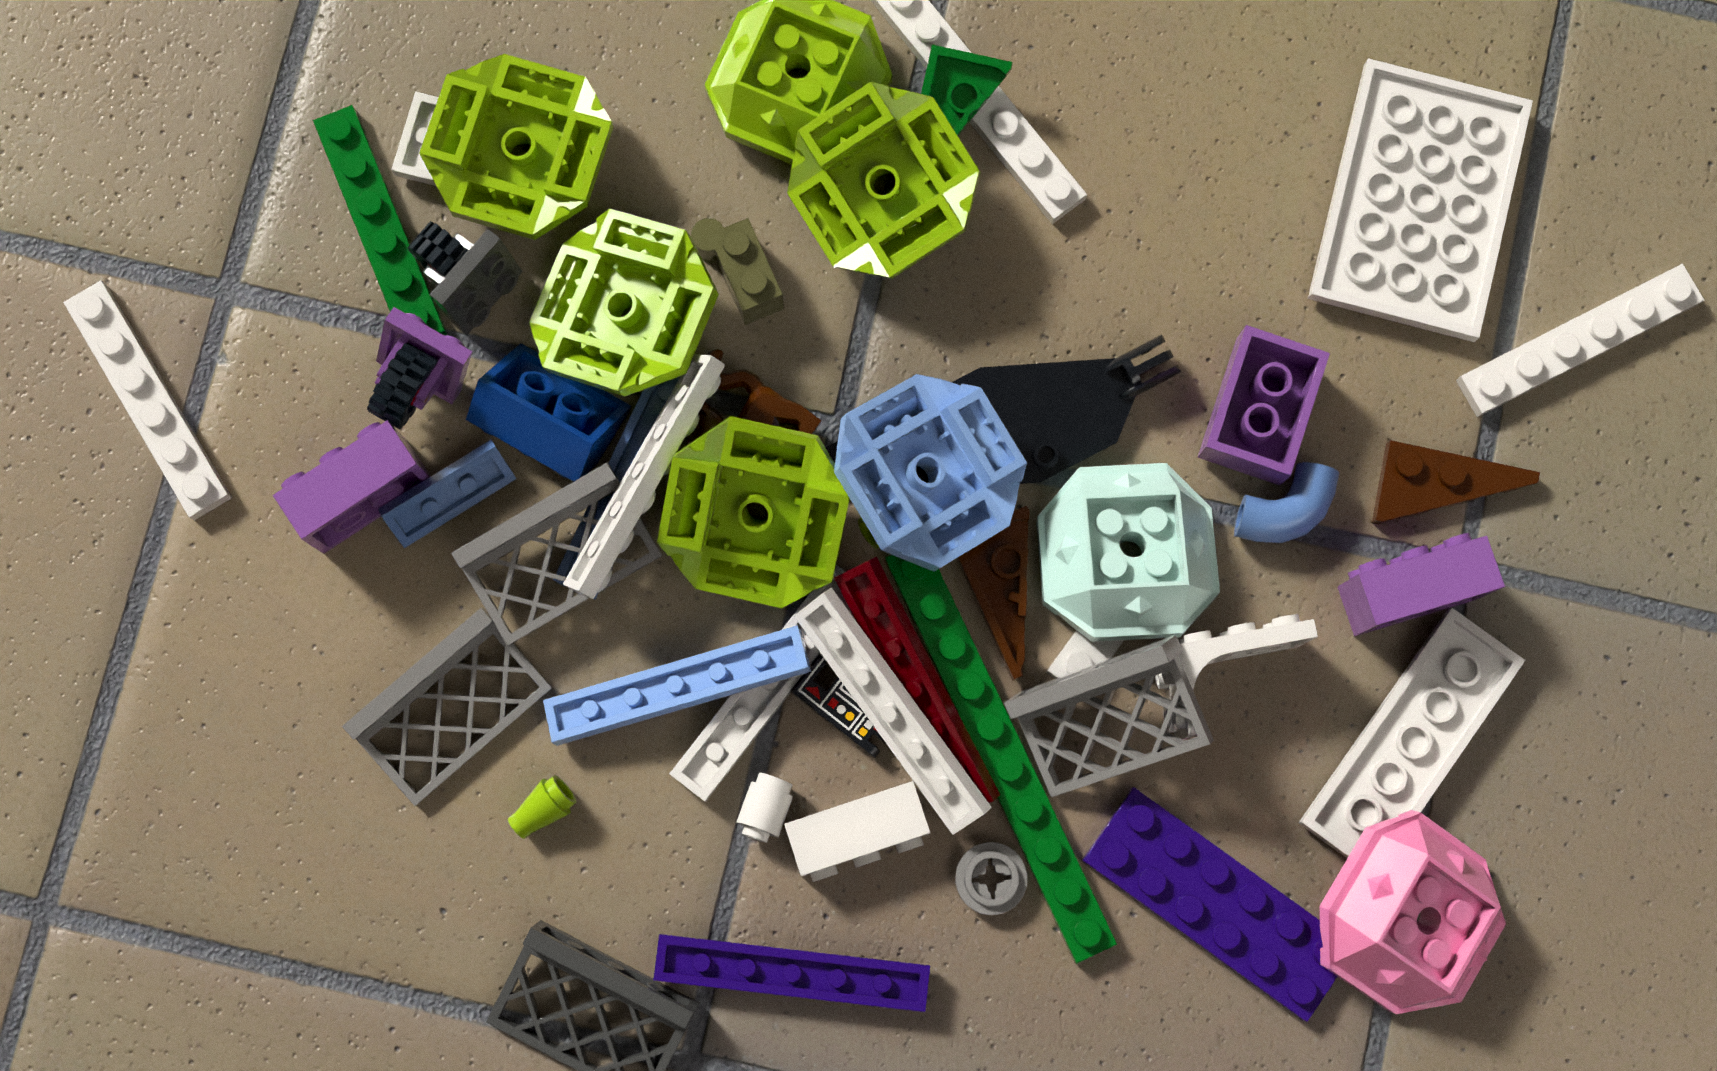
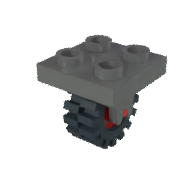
M430 221L407 247V250L413 254L412 256L421 262V265L425 268L423 273L436 285V288L429 294L454 326L466 335L474 327H479L486 321L491 307L502 295H506L514 289L519 275L523 272L502 240L489 229L472 244L458 233L452 237L445 229Z

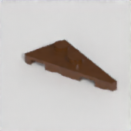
M1390 440L1385 446L1372 524L1379 525L1390 520L1410 515L1415 516L1427 513L1430 510L1447 508L1502 492L1507 493L1519 490L1523 487L1537 484L1540 472Z
M1027 506L1013 512L1009 527L957 558L1012 681L1023 677L1025 661L1027 548L1030 514Z

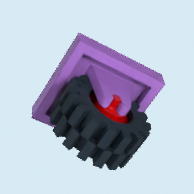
M393 307L384 321L376 362L382 366L376 375L378 378L375 381L374 394L368 402L370 403L367 406L368 412L384 421L388 420L394 427L401 429L408 422L409 417L411 418L415 413L416 407L422 410L433 394L453 404L461 392L472 351L467 349L457 338L449 335L444 336L428 327L420 317L411 313H404Z

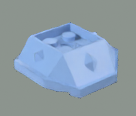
M916 374L851 410L841 418L834 473L882 551L935 572L1010 526L1017 501L1019 484L1023 480L1027 462L981 387L963 383L958 385L946 380ZM916 467H920L926 472L928 483L918 477Z

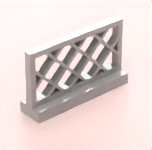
M608 463L603 464L451 553L459 568L464 571L507 646L590 599L581 594L573 597L575 591L569 589L566 602L557 607L539 602L546 577L565 581L567 578L547 572L554 546L578 552L579 557L589 539L592 524L597 525L599 521L594 519L598 501L614 493L620 484ZM591 506L588 517L576 515ZM640 517L635 525L636 530L633 529L634 535L641 536L649 553L634 562L616 558L615 562L627 566L613 573L603 590L662 556ZM569 518L587 522L580 548L555 542L560 523ZM552 529L549 540L538 537ZM531 540L548 545L542 570L517 564L522 545ZM514 551L511 562L499 560ZM491 563L509 567L503 593L486 589L476 572ZM515 569L540 575L533 601L509 595ZM490 595L501 598L498 609ZM507 599L532 606L527 624L512 633L503 619ZM538 607L550 610L535 619Z
M480 608L342 727L353 740L356 739L411 803L416 806L552 689V687L514 643L509 646L506 645L484 608ZM493 634L505 647L504 666L477 665L479 646ZM473 651L472 664H458ZM510 654L522 668L509 667ZM451 669H471L469 696L443 694L445 675ZM477 670L503 672L501 698L475 696ZM508 673H527L539 688L526 699L507 698ZM438 681L437 694L425 693ZM417 698L437 699L435 725L409 723L410 704ZM443 699L469 701L467 727L441 725ZM475 701L501 703L500 719L493 728L473 727ZM506 703L519 704L505 716ZM404 710L403 723L391 722ZM384 727L402 728L401 753H382L370 739ZM409 729L435 730L433 756L407 755ZM440 731L466 732L465 752L458 758L438 757ZM472 733L485 734L471 746ZM389 760H400L399 771ZM406 761L432 762L431 781L418 792L405 779ZM438 762L451 763L437 775Z
M1176 635L1021 691L1004 702L1010 719L1017 717L1051 797L1210 745L1214 741L1178 655L1183 651ZM1169 670L1177 687L1172 701L1150 690L1155 675ZM1146 679L1143 687L1135 683ZM1123 687L1139 695L1132 715L1110 704L1116 689ZM1106 693L1103 700L1096 698V696ZM1146 699L1168 709L1161 729L1139 719ZM1181 699L1184 703V706L1179 704ZM1083 701L1099 709L1093 728L1071 718L1077 703ZM1067 707L1064 714L1057 711ZM1106 713L1128 723L1121 742L1099 732ZM1175 713L1191 720L1197 737L1185 741L1168 733ZM1045 715L1060 723L1054 742L1039 734L1033 720L1034 718ZM1067 727L1089 737L1082 756L1061 746ZM1135 727L1157 738L1152 752L1143 754L1128 746ZM1095 741L1117 751L1112 766L1105 768L1089 760ZM1164 741L1171 744V746L1161 749ZM1057 755L1078 765L1073 779L1059 782L1053 768ZM1124 755L1131 758L1129 760L1121 762ZM1084 769L1091 771V773L1082 775Z

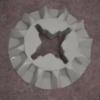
M987 842L974 846L963 855L957 866L955 883L962 901L972 910L985 915H999L1013 909L1021 901L1027 887V871L1022 859L1013 849L1000 843ZM988 858H991V865L994 866L995 873L1010 875L1009 880H1003V882L996 884L994 899H991V893L988 892L987 885L972 882V878H977L978 875L986 873Z

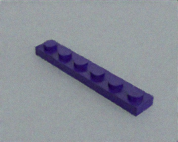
M659 934L653 981L925 1012L930 965Z

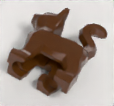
M714 349L709 351L707 355H711L721 361L724 353L722 350ZM745 369L728 373L721 372V382L718 389L726 391L744 387L749 394L748 400L737 418L813 434L820 426L821 420L802 405L783 398L773 389L764 385L756 374ZM704 402L698 413L699 422L696 428L687 437L688 444L724 421L721 414L706 402Z

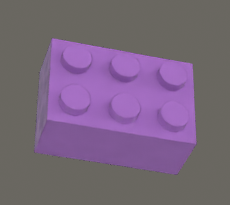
M1246 325L1236 338L1197 458L1281 485L1291 476L1330 353Z
M388 420L382 424L376 422L365 427L358 433V440L344 449L337 447L330 450L320 458V465L306 474L305 472H299L290 476L281 484L282 489L273 495L299 537L323 554L381 517L378 510L380 507L431 477L408 441Z
M1464 533L1443 541V544L1430 548L1431 552H1429L1427 545L1401 553L1400 557L1389 560V565H1387L1385 558L1362 564L1358 566L1359 569L1348 572L1349 580L1339 585L1338 590L1354 636L1475 601L1504 588L1505 585L1488 537L1483 536L1472 540L1470 533Z

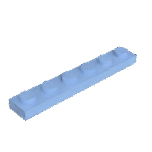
M797 625L545 699L543 703L551 742L558 746L812 671L802 632Z

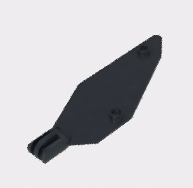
M1161 334L1117 358L980 367L952 383L958 385L963 383L982 388L1027 462L1023 480L1020 484L1041 483L1116 444L1135 397L1182 372L1179 366L1176 365L1142 383L1140 375L1174 357L1169 349L1135 367L1131 360L1165 343L1166 341ZM838 441L825 447L834 463ZM916 467L918 477L928 483L926 472L922 468Z

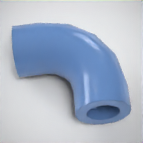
M1298 463L1296 464L1292 486L1283 498L1266 500L1244 495L1236 518L1234 536L1255 542L1284 543L1307 535L1325 518L1335 496L1339 472L1323 464Z

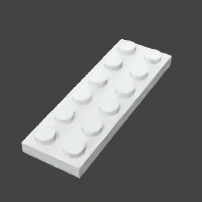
M1448 609L1298 823L1341 855L1348 858L1366 827L1396 818L1399 814L1410 810L1421 812L1526 660L1455 609Z

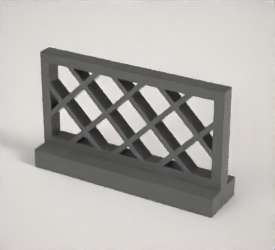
M542 920L532 926L523 942L524 947L486 1023L577 1071H609L612 1069L624 1071L623 1066L646 1059L649 1071H666L700 1003L659 981H653V978ZM531 955L547 962L552 980L530 986L525 967ZM558 968L568 973V975L561 977ZM578 978L588 984L593 1000L570 1007L563 983ZM520 980L522 989L513 992L518 981ZM555 986L562 1010L540 1017L533 992ZM598 989L607 993L608 996L600 997ZM525 995L532 1020L516 1024L501 1016L509 1000ZM618 999L628 1004L633 1021L610 1028L603 1004ZM595 1007L603 1031L580 1038L573 1014ZM639 1011L649 1016L645 1018H640ZM565 1017L572 1041L556 1045L548 1040L543 1023ZM660 1021L675 1029L668 1044L651 1049L643 1025ZM534 1026H535V1029H536V1033H537V1034L533 1033L532 1031L528 1030L527 1028H531V1027H534ZM636 1028L643 1052L620 1059L613 1035ZM605 1038L613 1062L596 1066L588 1061L583 1045ZM575 1047L577 1055L571 1053L568 1049ZM663 1053L656 1067L653 1056Z

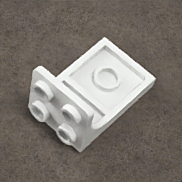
M1293 614L1272 619V623L1265 624L1262 629L1257 630L1255 623L1250 622L1228 627V631L1221 632L1219 637L1212 638L1210 630L1184 635V639L1178 640L1183 651L1178 656L1193 689L1199 673L1208 664L1298 648L1317 638L1318 635L1314 619L1300 621L1299 615ZM1169 670L1155 675L1158 689H1165L1167 699L1172 701L1177 687ZM1181 699L1179 704L1184 706V703ZM1163 707V718L1165 720L1168 709ZM1175 713L1168 733L1174 732V735L1182 740L1197 735L1191 720Z

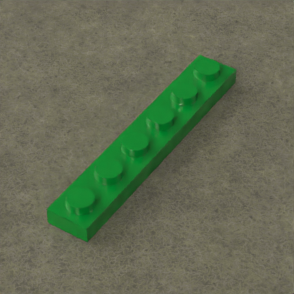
M353 105L313 120L390 312L395 307L404 313L414 314L420 317L428 327L444 336L448 335L435 302L429 295L430 290L419 263L412 256L413 254L407 250L410 241Z

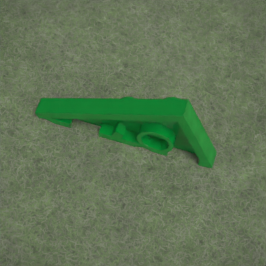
M932 45L921 94L935 99L955 133L959 136L1011 72L1013 62Z

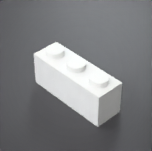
M913 781L784 824L800 875L802 877L810 874L813 882L838 874L836 865L850 860L854 861L855 868L881 860L879 851L895 845L898 854L923 846L921 837L930 834Z

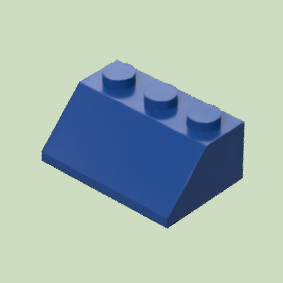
M520 343L478 379L465 420L481 428L485 433L493 435L516 448L522 454L551 468L560 476L574 482L588 474L598 464L628 415L631 405L605 390L549 373L542 367L539 353Z

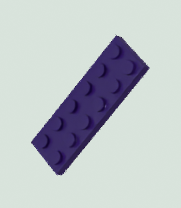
M1135 787L1131 788L1081 860L1304 1022H1308L1337 978L1336 975L1320 965V948L1323 947L1319 919Z

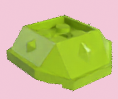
M761 0L738 12L704 85L726 138L792 165L797 130L869 82L890 87L893 75L871 15L834 0ZM794 68H803L809 72L805 77L799 79L788 75V72Z
M502 54L482 61L466 70L463 68L446 75L419 154L453 217L536 240L588 206L614 127L586 77ZM519 144L531 145L529 151L524 155L515 156L511 154L513 148Z
M869 82L797 130L795 154L787 194L833 267L893 279L966 231L981 172L933 97ZM883 174L893 175L896 181L894 189L886 195L876 194L874 190L876 179Z
M608 209L596 218L597 222L580 230L562 244L529 324L539 350L538 355L541 365L546 371L625 397L687 373L719 293L692 237L686 230ZM632 306L630 312L621 317L623 311Z
M730 416L673 456L657 544L667 556L670 555L679 570L695 589L783 608L815 589L818 590L832 582L850 498L834 473L835 463L818 435ZM757 502L764 505L768 511V517L764 519L754 518L749 514L747 504Z

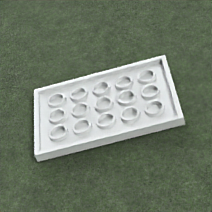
M1368 58L1364 64L1308 299L1471 342L1479 339L1533 100Z

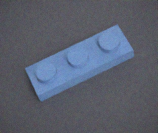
M491 439L378 510L403 548H406L517 478Z

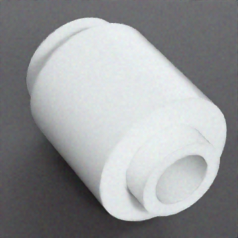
M758 774L756 782L750 783L737 819V823L744 826L743 835L767 843L769 836L779 837L793 796L789 795L792 788L791 783L768 774Z

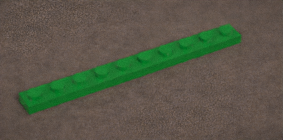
M894 555L885 557V562L940 679L1000 793V796L997 798L1074 963L1077 964L1117 945L940 570L938 569L933 572Z

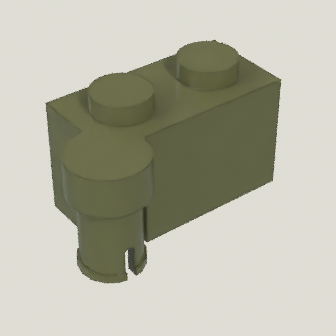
M704 218L695 223L691 231L692 240L704 262L711 264L718 262V266L745 325L784 309L783 294L749 218L725 228L719 221L712 218Z

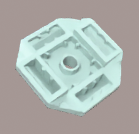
M1167 463L1079 467L1037 516L1036 527L1043 606L1055 615H1059L1092 642L1169 638L1174 635L1181 637L1220 593L1212 508ZM1125 541L1134 542L1141 549L1142 555L1129 557L1121 551L1120 544Z

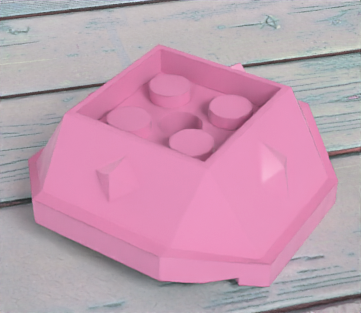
M1410 810L1399 814L1396 818L1366 827L1319 906L1320 932L1323 947L1320 948V965L1385 1010L1396 1015L1462 1002L1506 925L1486 859L1421 812Z

